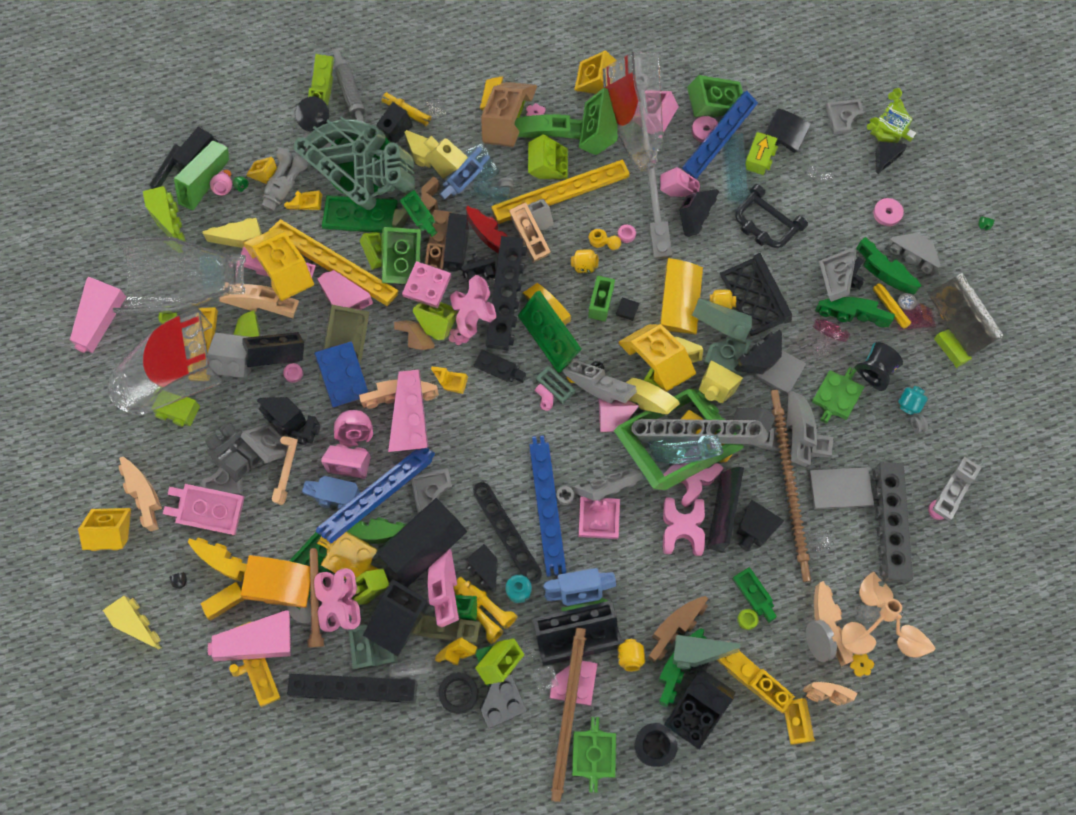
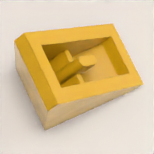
M268 157L254 161L246 176L267 184L269 178L274 175L277 169L274 159Z

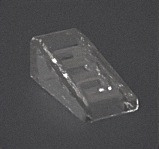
M863 604L857 606L858 623H875L881 616V608Z

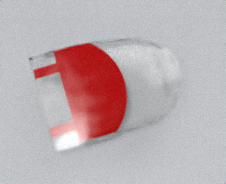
M631 52L603 69V85L608 89L618 125L617 134L633 167L639 171H648L656 165L658 161L656 158L657 151H661L663 141L659 52Z
M199 308L178 315L157 327L117 363L110 374L107 386L109 398L116 407L129 414H143L222 384L221 378L209 366L203 332L212 328V324Z

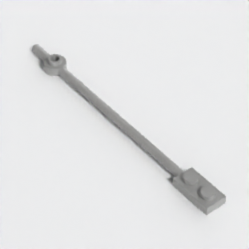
M636 57L633 58L635 72L633 80L639 100L654 223L649 224L653 258L672 257L669 227L668 221L662 222L644 93L648 87L649 80L646 75L642 74L640 58Z

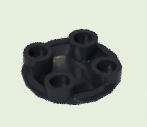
M306 97L297 104L295 119L303 130L313 132L315 130L314 126L318 128L328 123L329 109L322 99Z

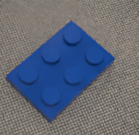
M352 341L314 353L332 408L360 399L359 395L368 393Z

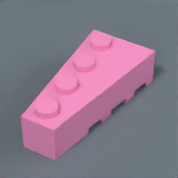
M420 369L401 371L398 374L388 452L428 447Z

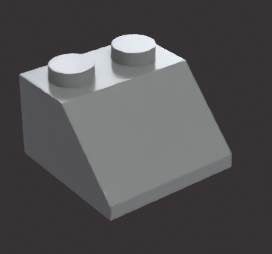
M215 333L207 353L206 373L242 378L250 375L251 367L246 365V351L242 345V339L248 336Z

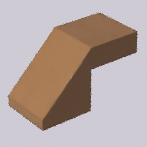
M434 176L421 188V199L431 214H433L434 210H438L437 200L432 196L440 190L439 180Z
M408 320L394 322L395 330L409 332L408 347L420 350L434 348L435 344L430 336L425 333L420 323Z

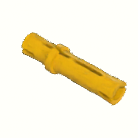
M388 92L383 95L386 98H382V103L389 106L392 102L396 103L407 111L409 117L424 126L429 124L426 120L431 121L430 115L410 106L403 99H397Z

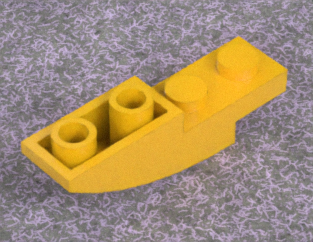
M189 538L188 543L192 549L213 569L239 582L242 581L247 564L242 563V559L231 556L226 546L218 543L213 546L208 544L209 541L197 538L193 540Z
M740 651L717 659L728 670L729 674L779 712L784 713L795 696L764 669L756 666Z

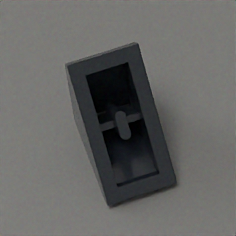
M879 142L875 150L876 173H881L902 156L907 145L905 143Z

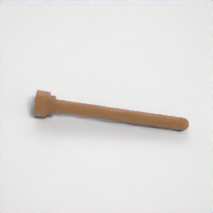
M316 548L310 549L311 635L307 639V647H324V638L320 634L318 618L319 600L315 595L314 579L318 574V550Z

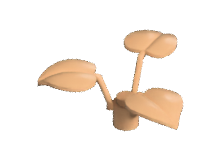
M875 572L870 573L860 586L859 596L865 605L869 607L877 605L881 609V616L867 631L860 623L850 622L846 624L841 631L843 647L853 654L863 655L871 652L876 645V640L870 633L882 620L891 622L896 619V634L900 636L897 639V646L901 652L913 658L934 652L936 648L919 629L910 625H904L900 630V619L902 618V615H900L902 611L901 603L893 599V593L887 584H884L883 587L879 586L878 582L882 580Z

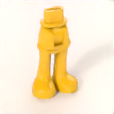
M459 577L456 580L457 585L454 586L455 595L477 597V620L481 622V625L486 630L487 641L490 644L495 643L502 636L503 630L480 607L483 606L504 629L509 628L516 621L518 615L513 611H503L487 597L485 591L472 585L470 581H465L462 577Z

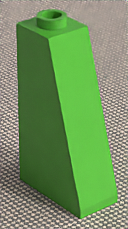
M212 141L174 177L179 205L194 211L210 188L209 182L211 178L219 174L229 161L228 147Z

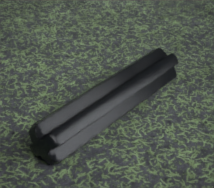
M175 144L150 182L149 186L151 189L162 186L175 165L172 156L181 146Z

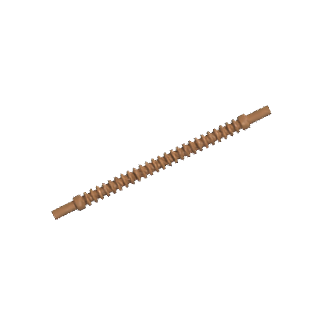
M772 390V414L775 416L774 422H776L774 427H777L775 430L778 433L776 437L779 438L777 443H780L778 446L781 449L779 454H782L780 456V459L783 460L781 462L783 465L782 470H784L782 474L785 475L783 480L786 483L784 486H787L785 489L788 492L786 497H789L787 500L790 503L788 508H791L789 511L792 514L790 519H793L791 522L794 525L792 530L795 531L793 536L796 537L794 541L797 542L795 544V547L798 548L796 550L798 553L796 557L797 562H800L803 582H810L811 577L808 566L810 558L809 554H806V551H808L805 548L807 543H804L806 537H803L805 532L802 531L804 526L801 525L803 521L800 520L802 518V515L799 514L801 509L798 508L800 507V504L797 503L799 498L796 497L798 493L795 492L797 490V487H795L796 482H794L796 477L793 476L795 473L792 471L794 466L791 465V455L789 454L791 450L788 449L790 444H787L789 439L786 438L788 436L785 433L787 428L784 427L786 423L783 422L785 420L783 417L785 413L784 409L781 408L778 390Z

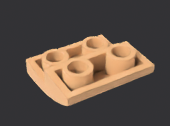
M813 682L803 689L807 693L806 696L812 701L818 702L829 698L832 703L839 706L854 701L857 692L826 682Z

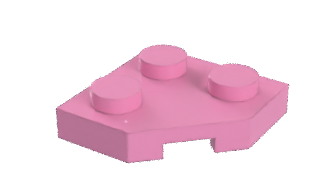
M582 661L576 697L577 704L591 706L597 663ZM570 665L553 677L550 699L565 701Z

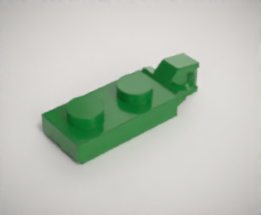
M415 190L400 199V202L422 232L426 229L431 237L438 233L432 225L435 223L434 217Z
M748 567L735 575L732 580L758 616L763 615L768 623L776 619L777 615L772 610L774 607L773 599L752 569Z

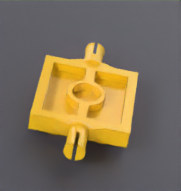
M347 531L333 543H329L322 536L317 544L327 548V554L321 565L334 573L347 568L352 570L355 578H357L365 571L379 570L371 565L372 559L378 551L377 548Z

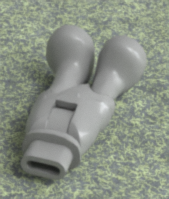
M279 148L276 153L279 165L274 175L269 178L262 197L263 202L261 206L274 212L276 206H280V203L293 188L294 180L298 174L306 170L309 162L303 157L295 155L293 159L292 154L282 148ZM292 163L291 169L287 177L283 176L288 167L290 166V164Z

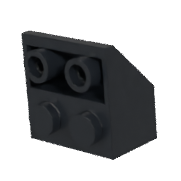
M288 397L257 399L260 405L258 409L263 414V417L270 424L273 423L282 436L287 434L291 438L292 431L298 432L307 422L301 410Z

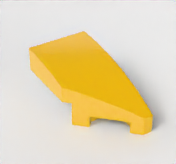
M431 367L444 390L464 394L468 379L467 374L449 372L447 368Z
M461 637L443 648L436 655L435 661L441 662L446 659L453 665L458 666L460 658L464 659L475 655L477 646Z

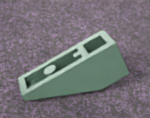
M701 298L698 299L692 316L720 332L742 341L746 340L752 327V316Z
M676 635L673 664H677V667L681 669H690V667H696L738 653L740 644Z

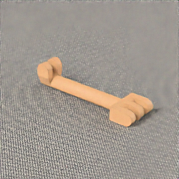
M286 436L280 439V442L288 446L278 488H274L272 501L279 505H283L287 498L288 492L285 489L298 439Z

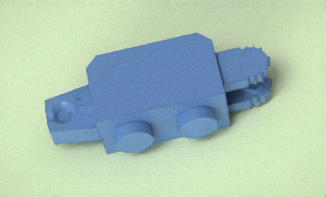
M480 146L470 155H467L468 158L458 170L443 180L442 185L444 188L438 194L442 199H446L450 194L454 196L460 193L482 171V166L489 160L490 156L487 154L478 162L475 157L482 151Z
M328 476L320 478L319 482L305 481L302 489L303 494L315 498L319 502L318 505L325 508H330V505L338 507V510L361 493L356 483Z
M598 568L560 574L558 579L544 583L545 598L547 601L562 600V603L567 606L597 601L602 598L603 590L616 587V578L613 572L599 573Z

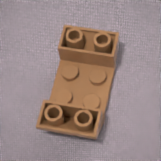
M505 82L493 87L481 116L482 142L484 144L514 147L519 135V130L514 125L522 102L532 101L537 85Z

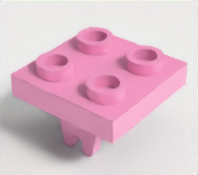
M416 261L402 295L403 297L438 308L451 278V273Z
M580 497L578 537L618 539L620 499L604 498L600 501H593Z

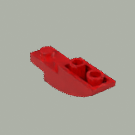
M467 206L466 215H468V221L472 229L489 248L499 254L501 236L508 237V235L503 231H498V223L494 218L487 217L478 209Z

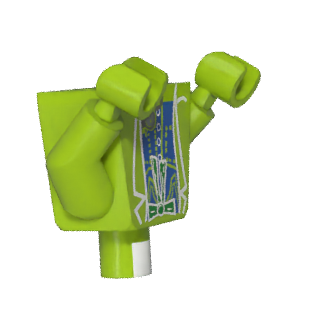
M895 88L893 92L888 94V98L894 100V102L888 105L879 119L874 117L867 124V129L871 130L870 134L875 136L879 142L898 143L901 137L911 142L916 135V132L909 129L913 119L906 111L902 100L899 99L902 96L900 88Z

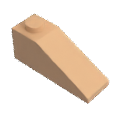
M526 202L509 210L520 237L524 239V245H527V253L532 262L534 263L548 256L551 251Z

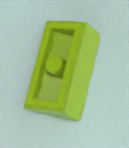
M363 233L359 241L371 269L374 270L382 267V238L380 233Z
M950 329L940 332L935 336L934 340L956 368L972 359Z

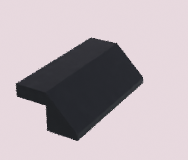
M435 498L376 553L408 587L467 533V530Z
M612 600L532 618L543 666L571 660L573 637L576 634V628L586 629V640L582 657L618 649L619 645L623 643Z

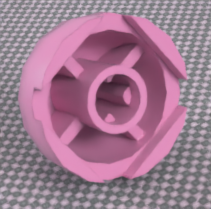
M345 411L334 422V438L339 440L341 445L347 447L358 446L356 442L366 440L367 443L373 437L371 420L362 411Z

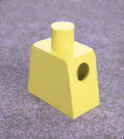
M431 135L424 142L430 149L426 159L442 179L458 170L468 158L446 138L438 143Z
M711 360L703 375L699 391L705 394V398L709 401L716 400L719 403H724L736 392L743 377Z

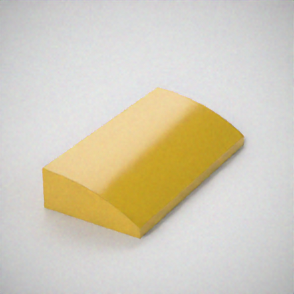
M668 258L666 265L660 324L668 331L697 334L698 318L692 316L701 294L703 267Z

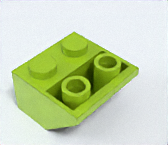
M544 134L528 142V173L538 179H568V148Z

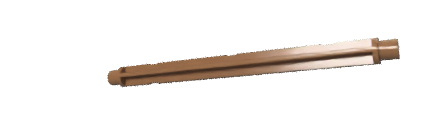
M576 628V634L573 637V649L551 788V800L561 802V795L564 792L568 752L584 642L586 640V629Z

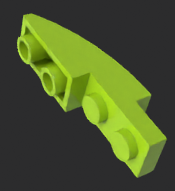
M315 54L312 85L309 88L308 97L320 98L328 107L333 84L334 57Z

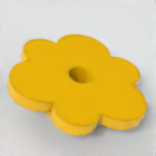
M854 654L852 657L853 662L850 663V668L854 669V674L857 677L870 675V669L874 667V662L868 659L867 654Z

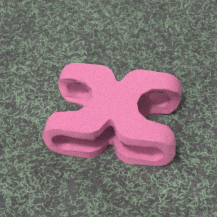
M478 275L469 280V291L467 294L456 290L450 295L452 308L459 311L456 316L458 329L467 338H471L477 333L479 318L488 322L496 319L494 305L487 302L490 296L487 282Z
M696 443L693 444L683 454L680 462L681 465H672L663 475L667 476L695 461L701 451V447ZM715 463L712 467L706 468L682 481L681 483L685 485L687 492L683 496L681 504L685 508L689 507L699 497L702 486L712 484L721 474L724 467L719 463Z
M666 497L663 508V520L669 527L666 528L663 534L664 554H672L675 541L679 538H685L691 542L693 554L702 556L705 533L698 526L701 525L705 517L703 499H695L693 511L690 514H682L676 510L675 500Z
M345 568L337 571L335 575L328 572L317 574L314 579L317 599L322 601V605L318 608L320 628L325 632H333L339 626L347 630L357 628L360 625L361 619L359 605L352 599L357 591L354 572ZM323 579L326 581V587L323 584ZM329 617H330V620H331L330 626H329V624H328V619H329Z

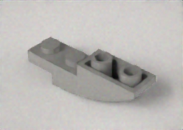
M574 360L563 370L566 376L585 391L611 404L615 400L626 403L637 393L636 386L605 376L604 369L578 360Z
M788 391L787 427L792 429L791 461L804 467L810 466L811 447L817 446L815 418L806 398L796 392Z

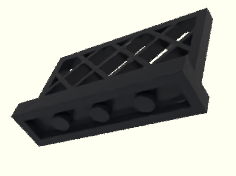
M761 253L753 255V258L720 272L727 290L732 291V296H735L736 288L746 291L743 299L736 297L738 312L752 316V319L762 322L759 328L755 330L750 329V336L759 334L779 324H786L792 321V313ZM752 265L754 269L752 276L742 273L745 267ZM731 273L738 275L736 283L728 281L726 275ZM741 276L751 279L748 287L738 284ZM753 280L762 284L760 291L750 288ZM748 292L758 295L756 303L746 300ZM761 296L769 298L770 303L768 307L758 304ZM744 303L754 306L751 314L743 312L742 307ZM756 307L767 310L764 318L754 315ZM769 311L776 313L779 317L775 321H770L766 318Z

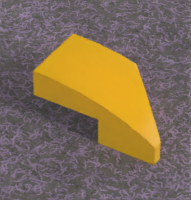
M297 191L295 193L296 196L290 202L284 204L286 209L321 210L322 193L320 191H311L301 194Z

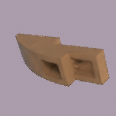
M434 210L433 217L435 223L432 225L438 233L433 237L430 235L425 264L444 271L443 260L449 213L452 212Z
M706 596L683 605L659 626L652 636L659 642L647 659L653 663L657 659L661 661L667 653V650L664 648L668 642L673 644L676 635H679L676 630L683 635L687 630L689 632L692 631L697 623L694 620L698 614L702 616L708 607L705 604L708 600Z

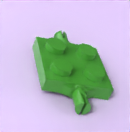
M849 367L845 376L829 370L812 403L825 411L820 418L821 422L824 421L827 424L831 415L839 416L845 420L848 419L864 389V386L852 380L856 372L854 368L852 370Z
M591 717V730L585 732L574 731L572 776H583L589 779V792L591 793L593 792V784L594 793H598V779L604 777L615 778L616 733H605L599 730L600 717H596V724L595 717Z

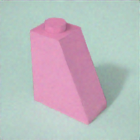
M334 270L325 272L317 278L321 289L331 305L362 310L373 304L368 292Z

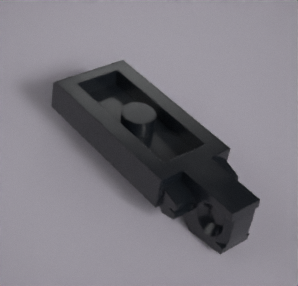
M483 349L474 363L475 368L506 382H513L515 379L523 383L526 378V373L519 370L518 365Z

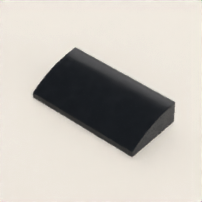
M744 467L728 469L720 476L707 549L723 552L730 545Z

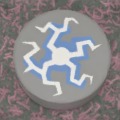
M904 293L898 298L897 304L903 312L907 313L916 307L917 300L912 294Z

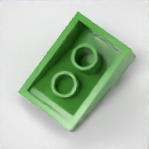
M698 75L687 86L694 117L724 116L743 93L739 81Z
M605 87L586 101L584 107L579 148L594 155H598L614 144L618 138L617 121L608 89Z
M384 227L382 229V283L407 284L416 261L420 262L421 229Z

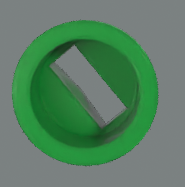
M242 176L235 177L232 182L234 188L239 192H243L249 185V181Z
M980 216L979 228L981 230L985 228V231L992 228L995 220Z

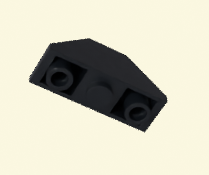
M718 189L696 192L686 196L679 209L686 237L700 233L702 224L710 214L711 207L717 201Z
M780 329L774 334L770 332L766 335L761 345L759 342L750 349L751 353L748 355L744 353L737 359L738 364L734 369L737 372L763 375L773 367L782 357V332Z

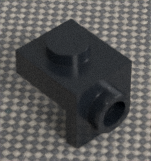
M857 257L854 264L851 288L860 290L865 279L856 274L864 262L859 257Z
M308 415L303 433L292 431L291 436L298 439V444H313L315 435H318L320 432V424L317 418Z

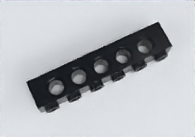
M501 236L492 297L496 319L488 324L487 348L509 351V347L514 344V335L511 333L512 327L516 328L517 322L514 312L515 309L518 310L519 308L517 292H521L522 281L519 280L520 274L524 273L525 264L522 263V256H526L527 245H524L523 238ZM510 255L517 257L515 261H509L507 258ZM507 273L515 275L512 279L505 278ZM506 290L512 292L509 297H504L502 293ZM503 308L509 309V313L507 315H501L499 313L500 310ZM500 326L507 328L504 333H498L497 329Z
M289 673L287 695L291 698L416 704L417 681L413 679Z

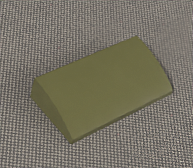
M332 304L330 306L323 350L352 341L359 365L361 366L370 312ZM319 371L318 380L323 381L321 372Z

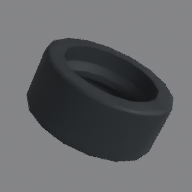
M460 672L452 673L445 677L438 691L439 700L443 707L454 714H463L471 710L476 704L479 695L473 678ZM454 681H463L470 687V699L464 705H453L447 699V688Z

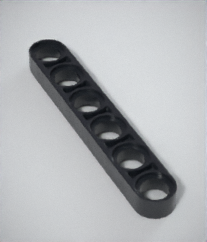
M485 482L477 483L473 488L474 497L523 576L527 577L529 570H536L539 574L538 578L529 580L531 584L538 583L541 580L542 572L490 486ZM484 487L488 490V493L480 497L476 493L477 489ZM494 503L498 509L496 512L490 513L486 509L487 505ZM499 520H506L508 526L505 529H499L496 524ZM515 536L518 539V543L515 546L508 545L506 542L508 537ZM519 553H526L528 560L520 563L517 560V555Z

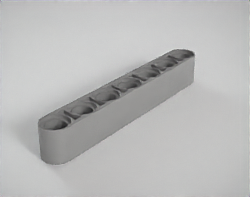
M639 419L632 424L633 434L642 442L762 444L768 438L767 430L761 422L756 420ZM664 428V431L658 434L659 431ZM683 429L681 433L677 434L678 430ZM702 429L699 434H695L697 430ZM721 429L720 433L714 435L716 430ZM741 429L737 435H733L736 430ZM760 429L759 434L753 435L756 430Z

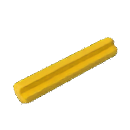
M880 283L874 286L873 291L888 311L895 314L894 319L902 328H907L911 321L889 292Z

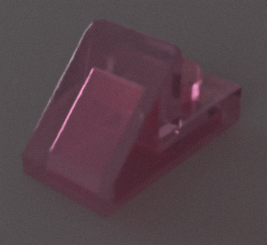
M918 304L913 310L903 311L911 321L907 328H902L897 322L898 330L936 326L932 310L923 304Z

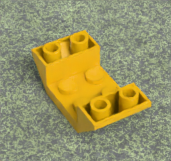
M275 228L243 243L252 259L257 257L271 278L272 289L281 301L314 286L304 258L285 231Z
M648 324L619 341V345L629 355L637 352L654 370V381L666 392L696 374L685 347L661 324Z

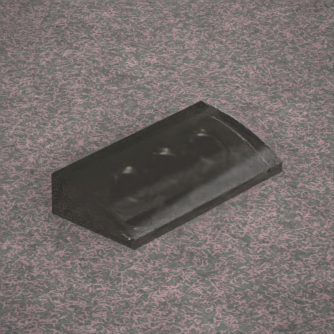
M962 273L928 293V296L969 357L1004 336Z

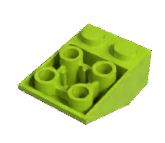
M165 186L142 191L145 207L156 225L180 250H184L183 243H186L183 232H180L182 222L180 217H177L176 213L179 212L177 202H174L172 193H168Z

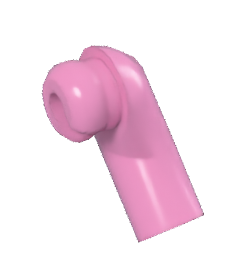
M539 384L535 391L542 397L540 407L548 411L553 407L554 396L542 384Z

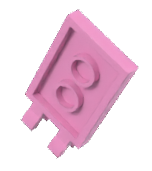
M185 484L184 490L169 487L168 495L180 497L177 509L164 506L163 514L177 517L175 523L232 535L236 534L245 496Z

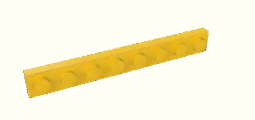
M622 159L491 206V210L497 223L500 224L512 219L509 210L525 202L529 205L544 199L548 206L629 178L630 173Z
M280 219L269 229V231L275 228L285 231L300 254L330 272L336 271L368 292L371 297L388 306L398 296V290L387 283H382V280L283 220Z

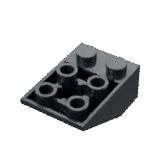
M392 579L381 597L363 636L398 657L429 607V601Z
M700 668L664 725L697 749H700L733 701L736 692Z

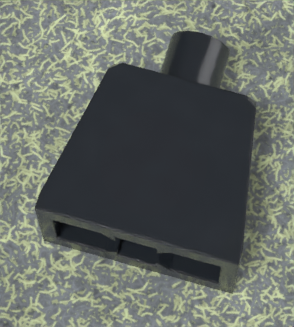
M392 102L378 121L377 127L390 142L397 143L405 135V131H409L413 127L407 111Z
M751 500L737 530V533L743 536L738 545L746 551L750 550L753 543L761 547L781 526L784 520Z

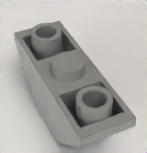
M918 233L892 237L886 246L892 254L901 256L907 263L918 266L926 274L934 275L940 267L934 243Z

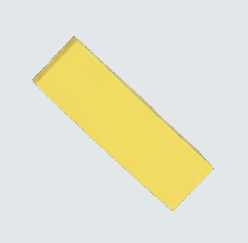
M633 377L626 382L636 386L637 393L629 401L638 403L639 408L642 410L667 415L680 404L672 395L649 382Z

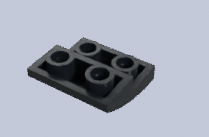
M778 108L764 134L777 138L776 146L782 144L793 153H796L811 124L791 112Z

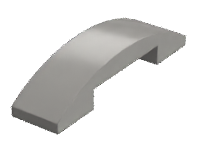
M774 428L769 430L770 433H768V438L764 443L753 444L766 450L776 452L781 450L778 448L780 443H777L779 438L776 435L778 433L774 431ZM787 433L788 436H787L786 438L789 439V441L787 442V444H790V447H788V449L791 450V452L789 453V454H791V453H792V434ZM817 435V446L811 447V457H831L834 437Z
M964 457L945 484L932 510L950 522L981 467Z

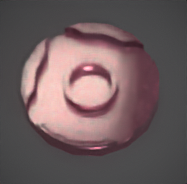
M816 319L813 324L814 329L835 340L847 342L850 337V333L847 330L842 332L840 331L841 327L827 320L819 321V319Z

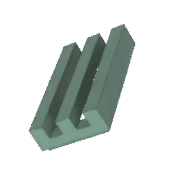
M549 365L535 378L561 404H564L576 392ZM549 372L552 376H554L563 386H565L569 390V392L567 393L566 391H564L546 373ZM544 377V378H545L550 384H552L562 395H564V397L562 398L557 392H555V391H554L545 381H543L541 378Z

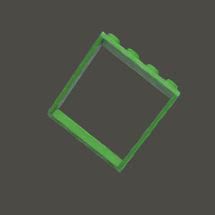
M687 389L674 396L680 404L672 411L693 401L706 420H726L720 416L718 408L711 404L705 398V394L699 390ZM645 411L618 425L614 430L653 489L667 490L744 447L743 444H725L664 476L639 439L633 434L632 424L639 419H659L666 414ZM721 429L716 430V433H720Z

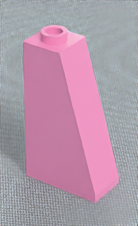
M91 277L86 279L70 340L75 345V349L83 353L86 351L94 352L126 299L121 289Z
M289 610L213 635L212 643H208V655H212L213 661L291 656Z

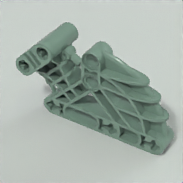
M341 116L342 120L331 122L327 119L328 123L318 128L314 126L315 130L306 138L300 137L294 142V150L355 203L366 210L375 207V196L379 194L382 195L388 191L393 192L395 188L403 194H409L415 188V178L412 176L414 171L411 170L414 169L413 157L396 143H389L384 150H379L385 141V134L374 125L359 120L344 119ZM346 137L352 143L337 145L333 140ZM329 142L333 145L331 147L322 148ZM376 154V156H380V159L378 160L376 157H372ZM354 161L355 179L338 164ZM346 176L354 183L352 191L348 192L340 185L341 177ZM374 184L377 185L378 187H381V188H379L378 191H376L375 193H374Z

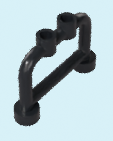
M755 184L750 189L751 194L737 208L735 213L736 220L742 225L741 231L746 235L754 234L756 236L754 240L760 246L766 243L772 248L783 247L798 230L803 231L808 226L807 220L802 216H797L791 221L763 200L762 197L766 192L759 184ZM753 201L790 228L779 241H774L767 232L759 230L751 220H746L743 217V212Z

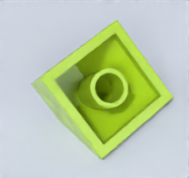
M420 302L413 308V313L425 333L436 340H444L449 335L459 312L454 310L451 305L440 302L438 308Z

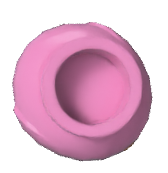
M221 170L219 174L211 178L209 184L212 192L217 195H225L231 191L232 180L229 170Z

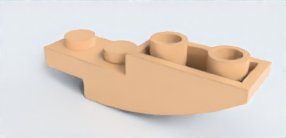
M253 284L225 286L220 297V302L250 311L254 310L255 312L260 308L290 318H294L299 304V300L293 298L281 301L272 287Z
M398 380L376 383L378 390L359 395L363 408L372 409L384 402L387 404L394 403ZM421 381L424 400L429 401L439 395L437 385Z
M120 457L121 465H119V471L125 478L123 487L126 494H130L135 498L138 509H141L142 516H140L142 526L151 532L158 530L154 511L162 508L153 486L135 465L125 457Z
M822 581L815 588V620H823L834 633V636H832L833 642L836 641L837 643L836 657L840 665L844 666L853 661V653L847 651L842 645V630L839 626H836V623L842 619V612L832 599L833 594L830 587Z

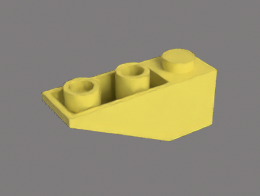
M248 218L241 222L228 223L225 226L212 227L202 231L207 242L239 248L244 247V242L262 234L257 218Z
M122 596L103 610L113 627L157 649L161 648L158 643L161 641L160 637L155 631H150L148 627L150 622L144 614L140 615L137 610L140 607L134 598L129 599L126 596Z

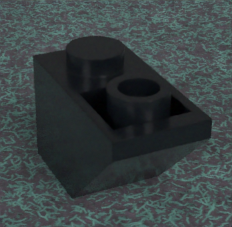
M483 544L466 559L468 565L466 569L472 576L477 575L481 579L479 583L486 591L490 589L494 593L497 585L498 559Z

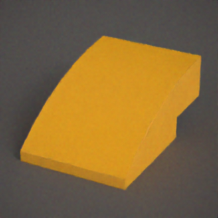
M249 555L240 594L243 599L264 601L266 604L307 607L310 591V566Z

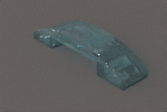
M718 435L700 436L697 441L667 443L666 440L648 442L654 460L669 464L701 461L719 456L724 452Z

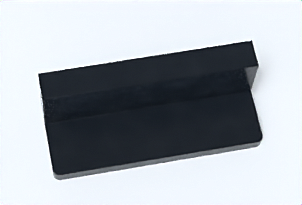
M299 332L242 339V345L246 351L247 367L303 360L304 341Z

